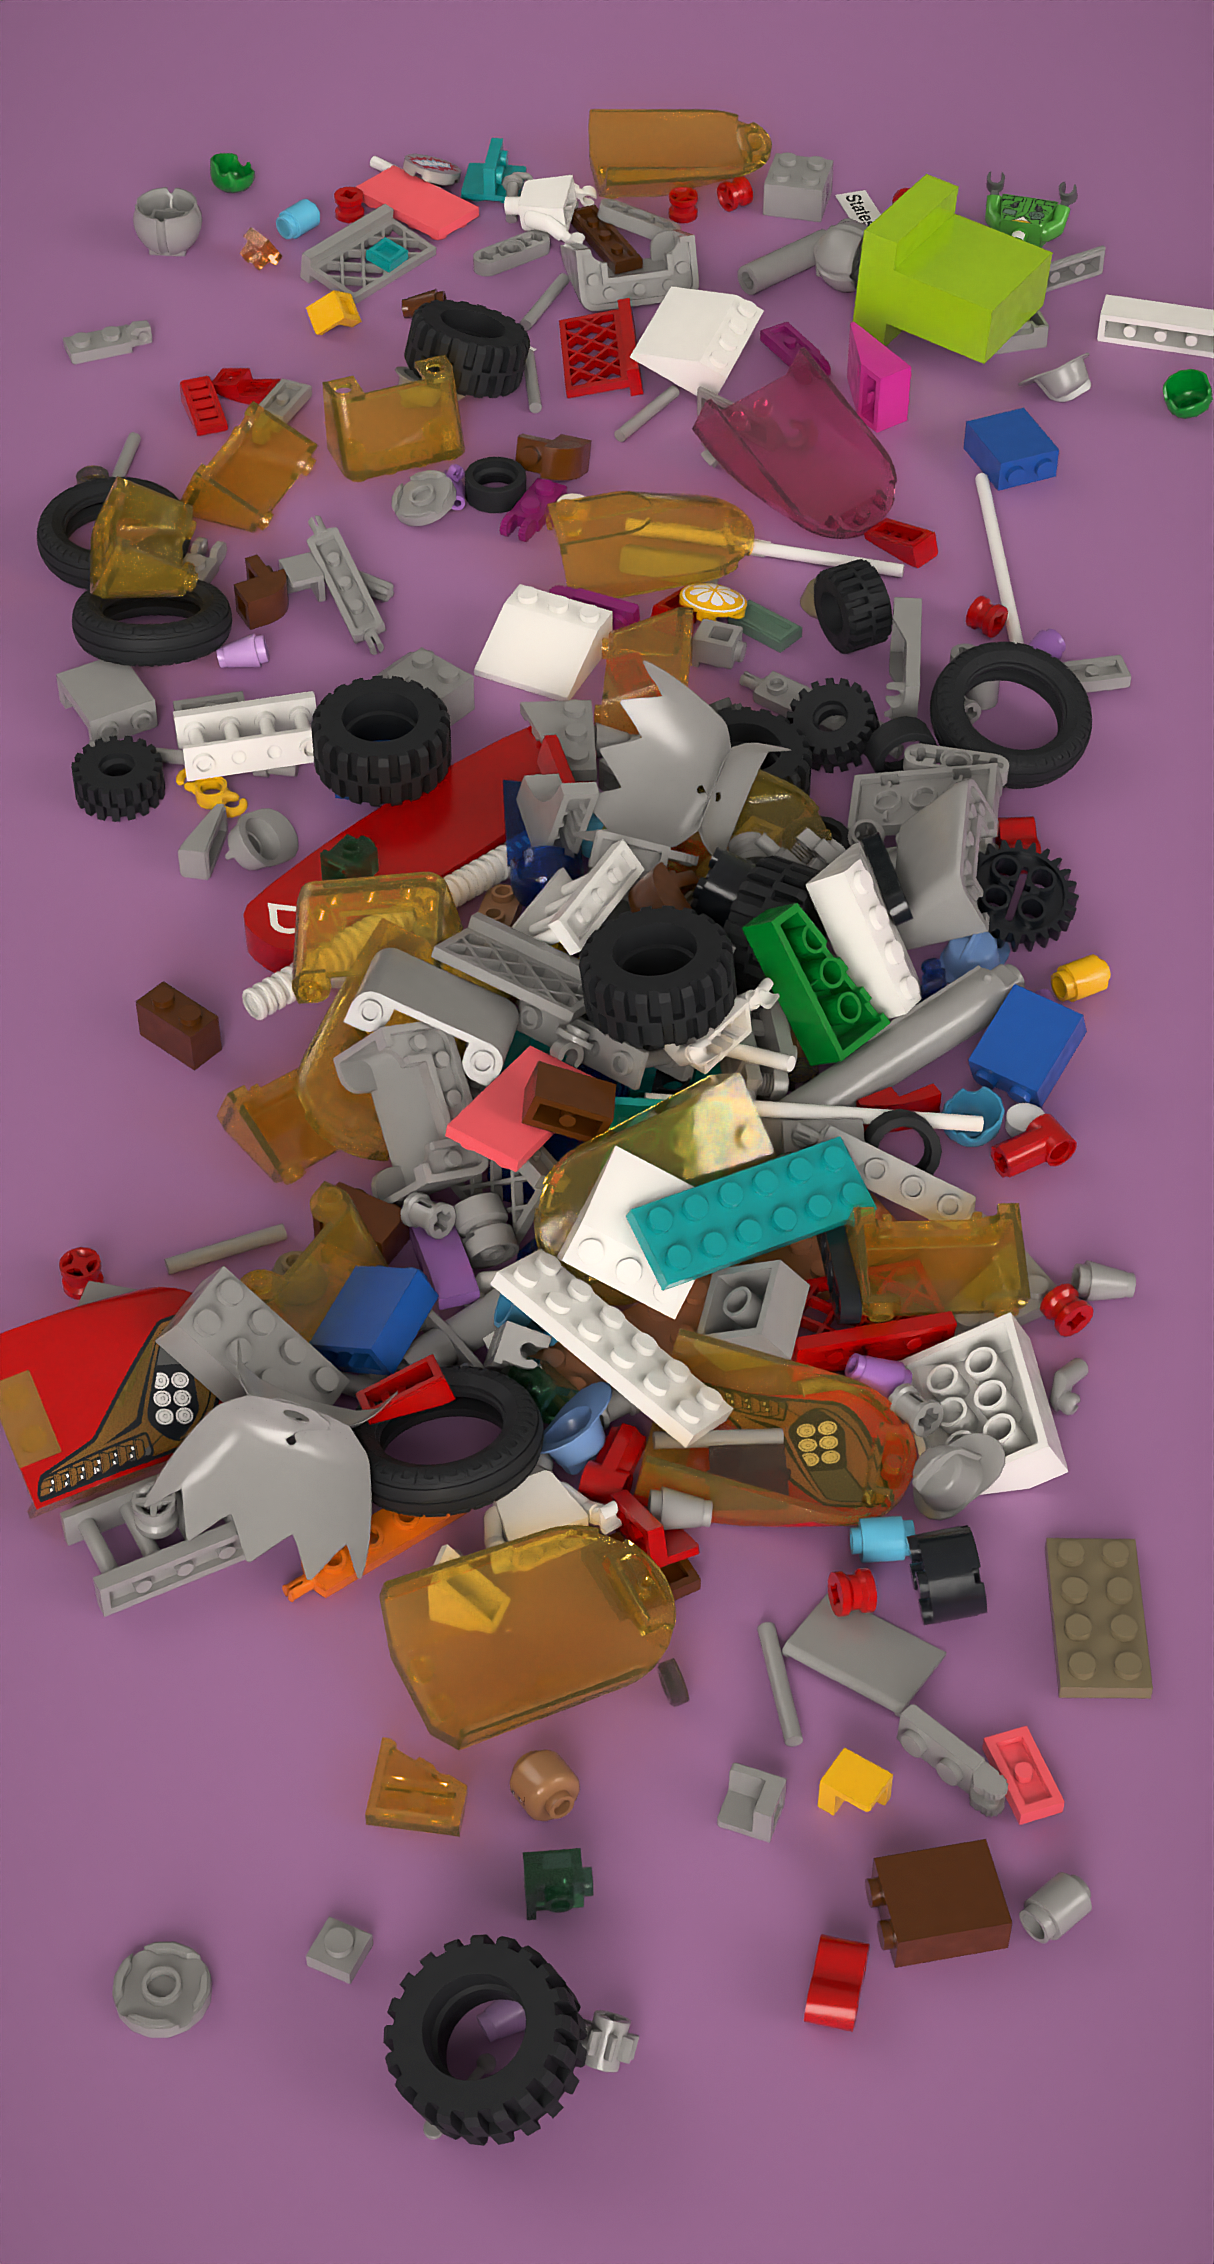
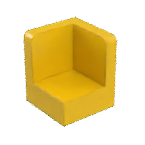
M333 290L306 307L317 335H323L337 325L354 327L362 322L350 293Z
M844 1747L820 1780L818 1807L834 1816L844 1801L865 1812L871 1811L876 1802L886 1805L891 1798L893 1774Z

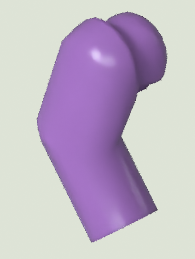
M451 464L444 473L446 477H450L456 488V500L451 509L459 511L465 506V486L461 480L465 476V470L458 464Z

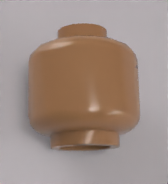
M534 1750L521 1756L513 1767L509 1782L513 1796L534 1820L548 1821L566 1816L572 1810L580 1790L578 1777L557 1752L551 1750Z

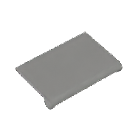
M828 1593L787 1640L782 1649L783 1656L794 1658L895 1712V1715L898 1717L909 1706L912 1698L947 1654L943 1650L872 1613L852 1610L848 1616L837 1617L831 1608Z

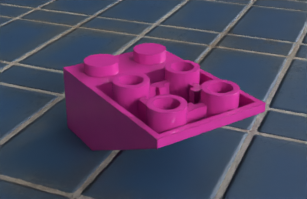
M851 322L847 379L857 417L878 433L907 421L910 379L912 376L911 366L857 323Z

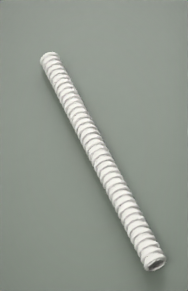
M524 831L512 838V840H508L503 845L496 847L495 850L480 856L478 860H473L469 864L455 870L452 874H448L443 879L420 890L417 894L402 900L399 904H395L390 909L383 911L381 915L378 914L372 920L365 921L363 925H358L354 930H349L345 935H341L336 940L327 943V945L321 946L317 951H312L308 956H304L299 961L291 963L290 967L286 966L280 972L277 971L271 977H266L262 982L254 984L252 988L245 989L242 998L247 1012L255 1019L263 1020L267 1015L275 1013L277 1009H282L286 1004H291L295 999L303 997L305 993H310L314 988H318L323 983L332 980V978L338 977L342 972L345 973L351 967L364 962L380 950L387 948V946H392L396 941L404 939L405 936L411 935L413 927L417 922L423 919H438L440 916H444L449 911H453L458 906L465 904L466 901H470L475 896H479L484 891L491 889L492 886H496L501 881L514 876L518 871L521 872L526 867L533 865L536 859L527 832Z

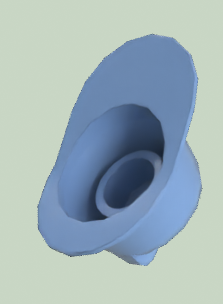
M989 932L949 940L938 962L940 975L950 984L978 965L989 970L1000 964L1004 965L1010 954L1009 944L1005 942L1001 949L997 948L998 939L992 937Z
M597 1382L581 1389L569 1399L550 1425L544 1430L541 1454L548 1453L570 1475L578 1474L589 1460H593L606 1442L600 1415L606 1409L612 1397L613 1390L609 1383Z

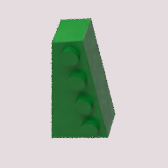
M798 903L767 909L742 927L766 978H770L773 981L772 990L774 994L778 993L780 995L778 1002L811 1066L844 1060L891 1023L883 1012L878 1013L869 1001L872 997L863 986L857 987L846 973L849 968L840 957L835 958L827 949V940Z

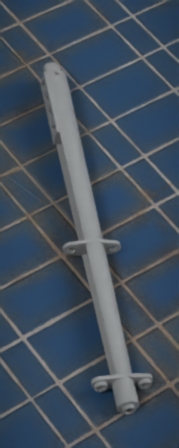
M1000 964L992 970L981 968L978 965L914 1006L907 1014L892 1020L888 1026L844 1060L829 1067L778 1102L856 1107L858 1099L895 1086L988 1027L1013 985L1025 987L1022 974L1011 964ZM753 1117L733 1130L730 1161L736 1167L729 1170L728 1175L768 1162L781 1154L782 1121L799 1119ZM564 1243L550 1251L549 1254L557 1258ZM559 1260L561 1266L577 1279L586 1282L592 1278V1276ZM494 1288L446 1321H443L431 1309L418 1331H423L424 1334L413 1340L395 1373L432 1354L440 1367L460 1366L462 1368V1366H471L484 1369V1366L473 1352L486 1345L483 1338L498 1329L494 1325V1313L500 1292Z

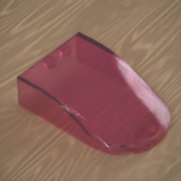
M805 347L799 349L786 375L723 410H720L712 399L707 400L692 428L713 457L738 483L768 506L816 535L832 539H850L862 536L887 516L895 501L897 476L889 454Z

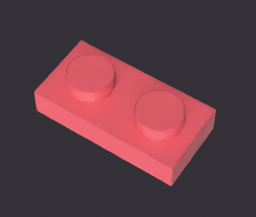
M1027 1726L983 1739L982 1749L989 1764L999 1771V1775H1004L1003 1777L1007 1779L1008 1791L1005 1797L1019 1825L1063 1812L1065 1801Z

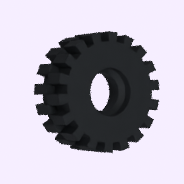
M825 678L826 685L820 686L818 681L811 683L813 690L807 692L805 688L799 692L801 700H792L790 704L792 712L787 711L786 718L789 720L790 725L794 723L808 739L812 752V769L819 771L822 765L826 773H833L834 767L839 766L841 772L848 770L847 764L853 762L857 767L862 763L860 756L863 754L866 756L867 743L872 733L880 727L873 701H871L870 695L866 690L862 691L861 685L854 682L850 687L848 679L840 678L839 684H835L833 678ZM839 715L846 718L844 725L835 731L826 732L819 729V725L828 717Z
M109 736L110 741L104 742L101 738L95 740L94 747L89 744L82 748L83 754L77 753L75 755V762H72L71 768L75 797L81 809L85 808L86 814L92 816L97 813V818L105 821L107 816L112 817V822H120V817L127 816L129 821L136 819V813H140L142 816L149 813V806L156 809L160 805L159 799L163 800L165 796V781L162 757L160 752L157 753L154 745L150 744L147 746L146 740L141 738L137 742H133L132 736H125L124 740H118L117 736Z

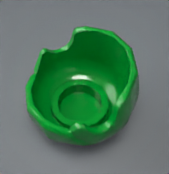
M220 153L213 155L210 159L212 183L222 191L228 193L243 192L255 180V171L251 168L250 162H247L245 166L241 165L236 154Z
M1180 370L1170 375L1163 384L1165 404L1171 414L1176 415L1178 418L1197 417L1208 410L1213 400L1212 387L1208 377L1199 370Z

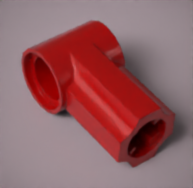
M1043 1114L1035 1118L1028 1125L1025 1132L992 1146L991 1158L995 1164L996 1171L1003 1178L1007 1176L1010 1178L1044 1162L1054 1167L1065 1163L1074 1154L1077 1142L1051 1114Z
M622 1423L620 1426L611 1427L606 1442L596 1460H589L580 1479L578 1491L590 1501L603 1505L611 1502L610 1494L625 1489L630 1492L633 1483V1473L646 1448V1437L635 1426Z

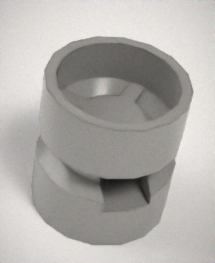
M492 1192L477 1194L462 1200L454 1206L456 1213L454 1226L459 1236L464 1238L462 1244L471 1268L485 1269L497 1266L508 1261L518 1253L519 1245L513 1228L509 1224H505L508 1220V1215L499 1194Z

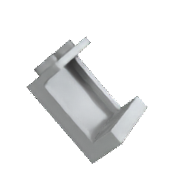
M97 660L56 674L60 702L65 709L70 707L75 709L88 728L90 741L102 738L104 742L110 741L109 736H117V739L120 740L125 736H131L158 726L155 699L130 665Z

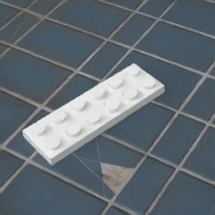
M539 1249L499 1270L490 1285L685 1448L724 1423L734 1408L723 1400L718 1391L702 1383L690 1373L689 1368L684 1363L673 1359L658 1346L653 1337L638 1330L625 1319L624 1314L619 1309L608 1305L596 1295L589 1284L577 1279L561 1266L560 1261L555 1256Z

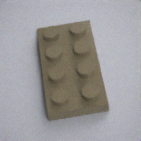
M1046 1538L1045 1558L1059 1698L1151 1699L1153 1684L1135 1539Z

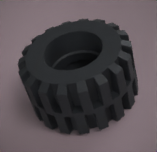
M857 559L820 571V574H817L816 583H814L815 610L826 638L836 650L842 654H848L885 642L892 631L891 625L893 620L891 602L881 576L875 567L871 566L870 562Z

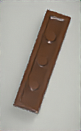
M596 205L574 209L571 224L579 233L585 236L586 242L604 262H607V266L614 274L643 268V258L612 224L598 218L599 209Z

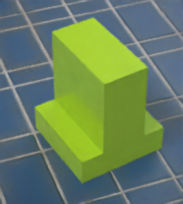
M925 174L864 230L853 322L857 323L885 346L902 331H905L985 364L1044 305L1053 252L955 214L959 186Z

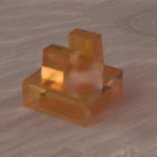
M252 227L243 235L247 242L239 254L246 262H251L256 269L261 270L269 262L276 265L283 257L269 239Z

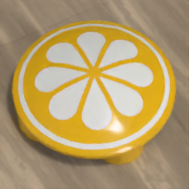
M699 583L686 586L680 591L679 603L696 612V619L701 622L703 618L716 621V617H730L734 619L745 617L747 600L734 589L718 584Z

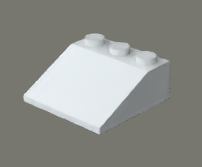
M519 584L502 607L475 666L474 675L558 701L571 700L612 646L613 611Z
M615 1145L568 1234L557 1259L675 1320L695 1280L662 1291L626 1215L631 1209L694 1188V1186Z

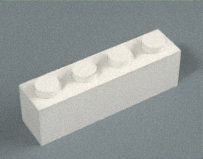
M1106 294L1100 314L1097 341L1214 358V310Z

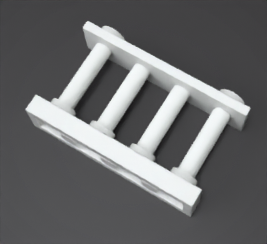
M309 691L173 711L178 749H183L187 781L313 763L311 722L313 721V713L316 709L314 692Z
M624 839L612 844L593 869L580 878L572 880L564 867L559 869L511 928L550 946L561 942L571 956L582 950L589 936L599 929L645 869Z

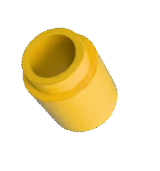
M1094 954L1058 967L1057 972L1051 975L1053 992L1063 1002L1067 1000L1075 1002L1101 992L1108 987V980L1111 976L1110 969L1103 959Z

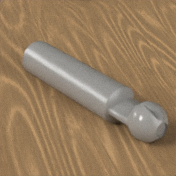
M846 218V219L841 220L839 223H842V222H844V221H856V220H853V219H850V218ZM818 230L741 266L738 270V281L741 288L747 294L754 295L816 266L814 244L826 230Z

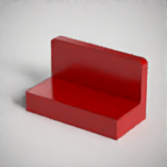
M625 1489L610 1494L611 1501H615L618 1505L616 1516L622 1521V1526L615 1529V1531H620L629 1547L652 1570L700 1553L699 1544L683 1529L664 1530L663 1525L628 1490Z

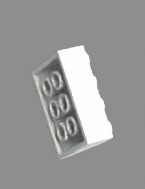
M671 286L630 358L696 396L697 388L700 386L718 395L764 310L738 295Z
M859 842L849 847L805 885L836 956L840 957L849 968L846 973L857 987L863 986L872 997L869 1002L878 1013L883 1012L888 1019L907 1014L922 999L920 979Z
M1011 1312L899 1361L904 1363L905 1368L911 1371V1385L919 1391L920 1396L926 1400L932 1399L938 1402L943 1408L942 1422L937 1430L927 1437H919L914 1434L919 1457L931 1447L938 1445L948 1446L964 1435L974 1433L991 1435L1001 1443L1005 1451V1466L1001 1476L980 1495L1030 1489L1069 1472L1031 1340Z

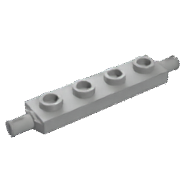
M315 515L318 526H316L313 517H311L308 524L314 535L306 541L313 557L324 574L325 583L354 643L366 641L370 653L376 655L375 643L379 653L384 650V645L381 643L378 635L386 631L384 622L338 528L326 529L321 516Z
M745 671L739 680L740 685L754 690L753 700L755 703L784 717L787 716V711L792 712L790 707L792 700H801L799 692L803 688L807 692L813 690L775 671H772L762 679ZM839 715L828 717L822 721L819 729L826 732L835 731L844 725L846 718ZM904 745L896 746L889 755L898 759L903 753Z
M799 1122L796 1124L795 1129L808 1135V1137L793 1131L791 1138L809 1147L840 1136L867 1189L956 1233H959L967 1224L985 1232L987 1235L991 1232L992 1228L978 1222V1220L994 1226L996 1219L975 1210L976 1196L830 1124L823 1128L820 1133Z

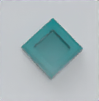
M384 237L366 250V259L390 273L408 260L409 251Z

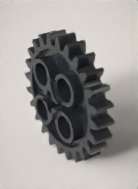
M1002 840L999 850L989 843L987 844L985 854L981 851L978 853L976 879L983 889V897L978 898L977 905L981 914L987 912L990 917L988 932L992 937L998 939L997 948L1001 949L1005 942L1011 943L1012 951L1016 952L1019 944L1024 943L1028 952H1031L1035 941L1045 948L1049 938L1058 941L1061 931L1067 932L1070 922L1074 918L1077 909L1075 906L1079 895L1074 893L1077 885L1076 881H1068L1071 870H1059L1062 859L1056 858L1050 861L1048 859L1050 850L1047 848L1039 854L1036 852V843L1034 842L1027 850L1023 849L1021 840L1016 841L1014 848H1010L1008 843ZM1022 870L1028 872L1014 917L1011 921L1006 920L1009 905ZM999 873L1006 874V875H1008L1009 877L1002 876V875H1000ZM1035 884H1036V885H1041V886H1043L1044 888H1039V887L1035 886ZM989 903H995V904H997L999 907L992 906V905H990ZM1024 914L1032 915L1035 918H1029Z

